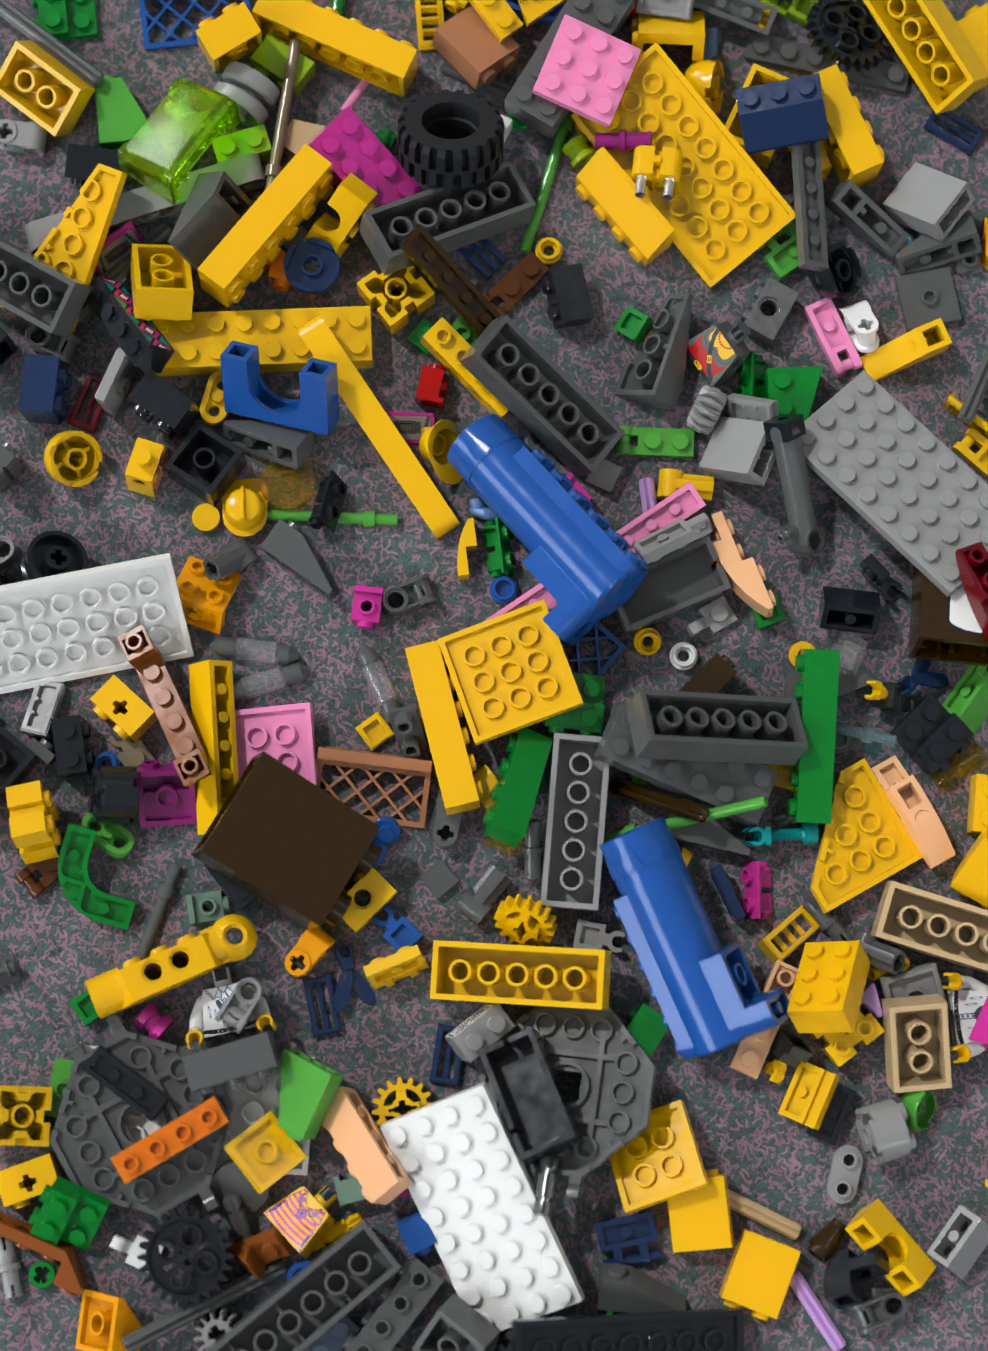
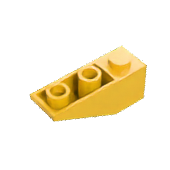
M938 318L901 335L877 348V350L865 354L860 359L864 371L875 381H878L946 352L952 344V340L942 319Z

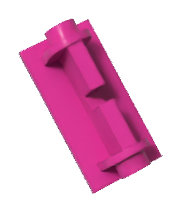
M744 862V868L741 871V881L744 884V897L741 906L746 915L745 920L769 919V914H772L771 893H762V888H771V867H768V862Z

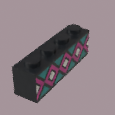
M98 277L91 288L86 302L135 367L161 373L175 352L152 320L147 321L134 318L132 294L124 284Z

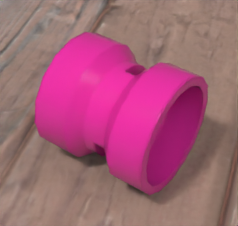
M150 1002L134 1021L133 1025L139 1030L149 1031V1037L160 1040L164 1035L163 1031L172 1025L174 1019L169 1015L161 1016L158 1006Z

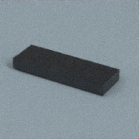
M102 1045L98 1046L82 1068L83 1071L152 1122L171 1098Z

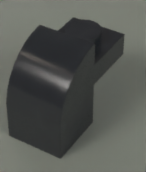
M849 1248L839 1251L829 1261L824 1272V1298L838 1309L865 1303L863 1281L890 1274L889 1263L876 1252H863L857 1256Z

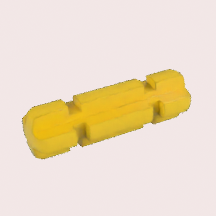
M356 1212L348 1216L347 1220L342 1219L334 1223L314 1250L317 1251L325 1247L326 1243L331 1244L363 1219L361 1214Z

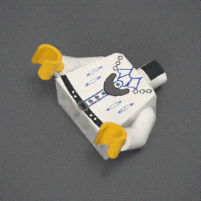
M229 967L213 970L212 975L215 988L203 990L202 995L196 999L190 1015L189 1032L186 1035L188 1049H191L190 1045L193 1041H199L200 1049H203L205 1046L204 1038L236 1031L234 1027L226 1022L215 1020L221 1006L237 985V983L232 984ZM245 984L243 994L246 998L253 999L257 994V989L254 986ZM262 997L245 1029L257 1027L260 1033H263L264 1026L271 1024L275 1031L277 1026L271 1017L267 1000Z
M945 972L943 976H948L950 982L948 986H942V988L946 990L948 1009L951 1016L949 1021L952 1045H956L951 1046L950 1051L956 1050L958 1053L957 1060L953 1061L956 1064L967 1062L971 1057L979 1055L986 1050L969 1040V1037L988 996V985L971 976Z

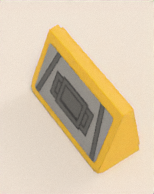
M953 391L944 402L943 407L958 418L965 398L958 392ZM978 408L974 420L967 425L975 428L985 438H988V415Z

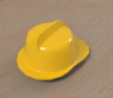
M443 419L432 427L421 429L419 452L426 461L432 464L436 475L442 482L453 485L460 482L462 477L448 462L447 455L459 433L456 425L451 420Z
M259 478L235 480L222 497L224 525L229 532L236 536H253L261 531L266 524L267 490L266 485Z

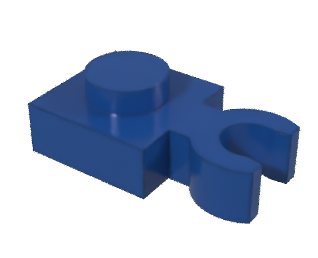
M387 905L383 907L388 913V918L385 921L378 920L376 916L372 917L376 926L387 929L382 936L396 951L404 946L417 945L424 938L404 916L396 921L394 912Z

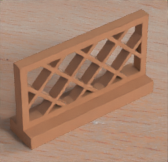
M322 745L318 747L317 773L320 788L322 781L326 786L324 791L329 790L333 797L343 803L357 794L367 806L360 814L363 815L366 811L370 810L374 816H363L372 822L380 818L372 807L385 797L395 809L389 816L393 817L398 813L402 818L395 819L400 826L425 828L433 759L405 758L401 755ZM323 764L336 766L342 776L329 785L322 776ZM341 766L350 767L351 769L345 773ZM356 768L364 769L371 778L359 788L348 777V774ZM369 770L380 771V772H378L375 776H373L372 773H371ZM384 772L392 773L398 780V783L387 792L376 780ZM398 774H406L407 776L401 779ZM413 775L425 777L424 788L416 795H413L404 783ZM345 778L354 789V792L344 800H341L331 787ZM373 781L383 795L369 804L360 791ZM402 785L411 799L398 808L388 794ZM423 794L422 805L417 800V797ZM414 801L421 810L420 821L407 820L401 810Z

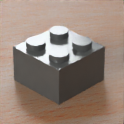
M453 1293L438 1309L412 1347V1350L487 1351L500 1330Z

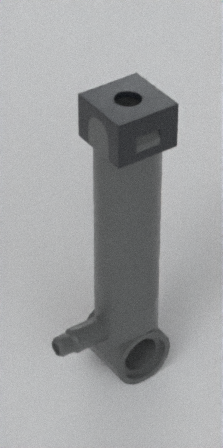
M779 414L763 422L766 442H773L789 528L782 531L777 536V539L781 543L786 541V545L791 552L819 554L825 547L826 535L824 530L817 525L801 436L806 434L803 414Z

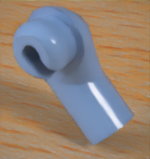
M705 28L703 60H711L718 52V28Z
M481 498L470 499L469 512L471 515L486 521H495V518L498 516L490 507H484L485 502Z

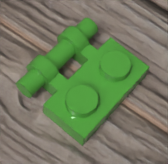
M796 218L756 251L759 252L765 247L770 250L763 260L779 281L799 268ZM785 233L789 235L790 238L781 245L776 241Z

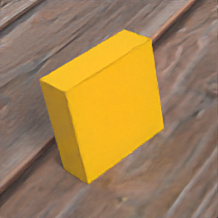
M378 711L355 728L371 751L395 735Z

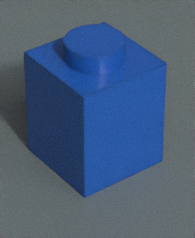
M419 1210L396 1220L395 1223L410 1255L417 1253L418 1257L434 1250L433 1244L437 1243L429 1224L421 1217Z

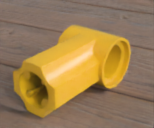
M672 468L660 469L657 499L663 500V497L667 498L691 482L703 501L711 502L714 477L684 474V471Z

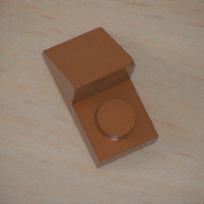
M274 1227L236 1242L228 1247L227 1250L235 1253L234 1258L243 1269L261 1281L266 1264L290 1255L292 1245Z

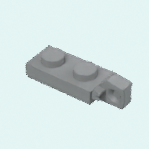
M702 513L688 521H684L681 518L633 542L632 545L635 553H638L649 564L660 560L663 556L677 549L685 547L696 539L703 538L712 532L713 528L709 517Z

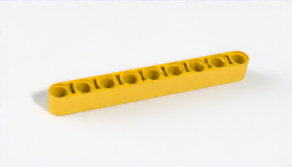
M319 314L298 328V334L315 359L337 363L338 393L437 540L461 523L321 315Z

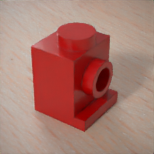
M429 364V367L422 365L415 397L416 404L439 409L444 408V398L440 396H446L449 383L448 379H444L446 369L444 366L438 364Z

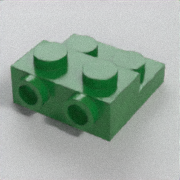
M32 0L34 9L38 8L39 17L34 18V22L59 41L99 37L95 0Z
M572 672L584 705L543 720L542 726L549 727L550 733L566 734V729L577 730V735L594 736V733H601L606 676Z
M57 1176L52 1186L46 1184L39 1198V1201L44 1204L42 1208L36 1206L28 1223L33 1225L30 1233L56 1246L61 1239L87 1252L111 1200Z

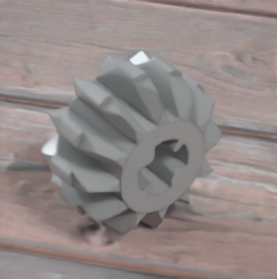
M708 385L702 387L686 420L687 426L693 428L698 433L706 435L712 433L727 402V394L721 392L720 389L712 388Z
M222 1307L219 1316H217V1311L214 1310L209 1313L210 1318L207 1315L199 1318L203 1324H195L193 1327L195 1331L202 1333L193 1338L195 1343L204 1342L199 1351L205 1350L218 1339L217 1336L211 1335V1332L215 1329L214 1326H218L219 1330L224 1329L225 1332L234 1326L232 1321L237 1317L235 1312L229 1318H226L227 1308Z

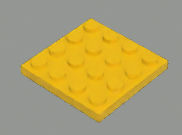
M545 599L438 639L476 746L584 705L560 639L542 620L549 613Z

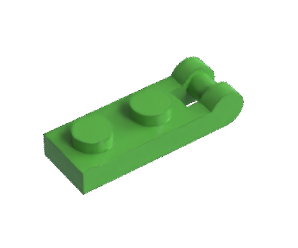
M620 426L625 433L618 440V445L615 446L616 456L694 457L693 429ZM630 437H638L637 446L629 445Z

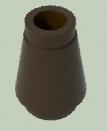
M833 1218L809 1240L810 1245L807 1247V1251L822 1263H826L828 1259H832L845 1234L846 1226L838 1219Z

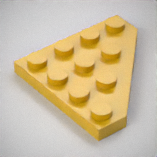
M865 758L842 770L837 775L832 795L831 824H825L809 888L824 914L923 858Z

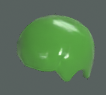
M933 1090L905 1092L900 1102L903 1103L907 1111L908 1118L905 1120L907 1127L917 1132L928 1130V1122L932 1119L936 1110V1097L933 1094ZM924 1105L926 1112L923 1115H919Z

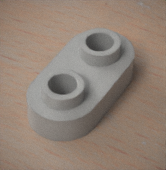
M842 1145L834 1151L826 1185L828 1196L833 1201L841 1204L848 1203L855 1197L863 1163L861 1152L852 1145ZM847 1154L853 1157V1162L850 1165H845L843 1162V1158ZM841 1183H845L847 1186V1191L844 1194H839L837 1191V1187Z

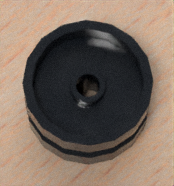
M61 531L43 532L32 540L19 561L17 569L19 582L88 569L87 552L81 542L68 533Z

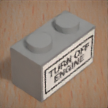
M487 1002L446 1035L445 1039L462 1061L471 1063L479 1056V1050L494 1044L514 1028L515 1025L499 1003Z

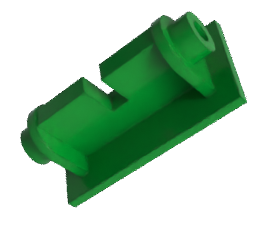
M750 351L749 356L736 371L737 375H739L735 394L764 398V386L755 385V381H764L765 360H763V355H754V351Z
M497 517L495 521L485 522V527L482 528L485 548L495 547L494 552L486 553L487 572L491 573V578H497L502 576V574L514 576L513 568L516 567V557L511 551L510 545L513 533Z

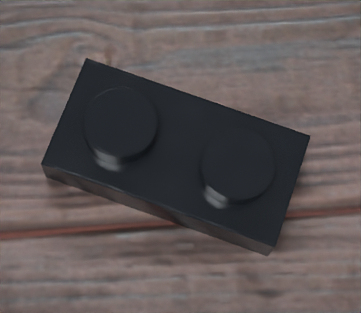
M837 1084L819 1130L808 1127L806 1133L834 1145L856 1091Z

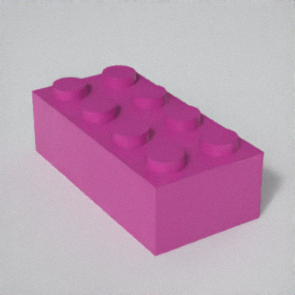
M349 106L333 118L307 144L332 163L333 183L337 188L350 173H353L378 194L372 202L376 205L375 208L425 191L413 177L411 178L404 171L399 161Z

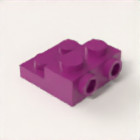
M176 758L171 759L170 764L159 765L158 760H146L142 762V766H137L138 778H136V787H139L138 807L141 827L197 823L195 783L184 787L173 763V760Z

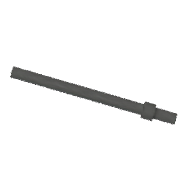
M171 864L164 884H160L156 894L159 896L136 955L141 960L149 956L170 900L173 901L176 890L174 888L182 867ZM128 1008L116 1012L120 1013L121 1017L123 1018V1021L125 1019Z

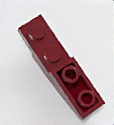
M982 542L958 549L955 555L966 596L984 636L988 639V552Z

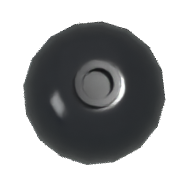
M843 242L827 245L828 269L821 272L809 270V281L815 291L820 296L831 300L854 296L860 288V285L856 286L857 277H861L859 259L855 251L851 247L846 248Z

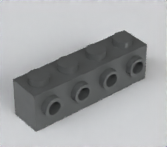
M417 1258L413 1263L407 1260L397 1273L401 1277L395 1287L391 1284L387 1286L379 1297L383 1303L376 1311L371 1308L361 1320V1323L364 1325L363 1329L358 1335L352 1332L342 1347L346 1351H391L444 1280Z

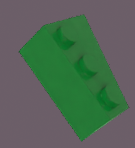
M823 366L767 368L764 374L765 399L777 400L779 414H803L805 421L810 415Z

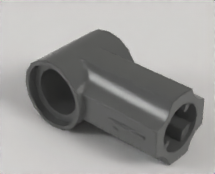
M241 536L229 543L222 551L205 559L203 562L204 574L209 580L218 582L236 572L239 574L246 572L245 568L253 562L257 564L260 558L244 537Z
M492 865L480 878L475 887H471L455 907L473 923L478 925L494 906L492 905L511 880Z
M857 930L852 941L860 940L871 962L870 966L895 976L903 970L906 963V953L881 943L877 938Z

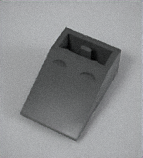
M225 171L199 173L168 242L198 272V267L253 205V202Z

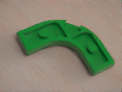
M69 822L58 858L59 882L65 895L73 907L84 916L100 923L128 930L136 901L107 893L95 885L89 875L88 860L97 830Z

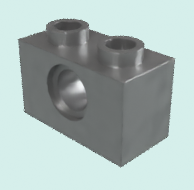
M771 277L766 285L760 283L753 296L757 300L753 308L747 307L740 319L749 327L751 331L749 336L770 347L792 309L799 292ZM764 306L773 309L774 315L766 316L761 312L760 308Z

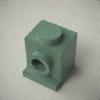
M222 890L186 895L191 925L214 922L225 916L226 913L231 912L229 897L227 895L223 896ZM207 901H211L214 905L213 910L210 912H206L203 909V905Z
M350 1172L345 1173V1179H341L340 1174L333 1176L340 1206L366 1199L362 1194L363 1187Z

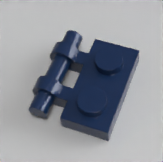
M652 1210L594 1222L600 1252L611 1250L613 1252L614 1258L602 1260L603 1263H619L628 1266L642 1264V1267L651 1266V1262L662 1260L660 1248L648 1250L647 1243L658 1240ZM638 1245L639 1253L622 1255L621 1248Z

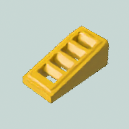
M415 0L419 52L434 51L436 49L432 46L433 40L423 41V37L434 36L436 28L422 29V26H440L444 23L442 0ZM422 4H437V5H424V6H421ZM438 13V16L434 17H422L421 15Z
M803 905L797 908L756 944L773 965L777 959L783 961L819 929L820 925L802 907ZM800 914L811 926L806 932L794 920ZM790 924L800 937L796 939L786 926ZM781 932L791 943L789 947L777 935ZM771 940H773L774 943L780 948L782 953L776 948V946L771 942Z

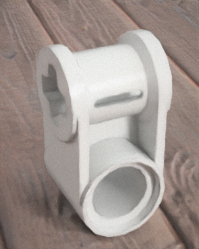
M867 300L840 308L838 314L840 318H843L846 330L855 348L862 353H870L877 350L880 345V340L876 333L879 323Z

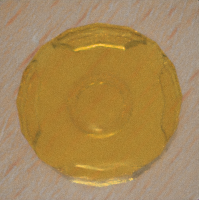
M269 461L260 475V491L263 498L272 507L280 510H296L311 500L315 491V474L311 466L306 462L297 470Z

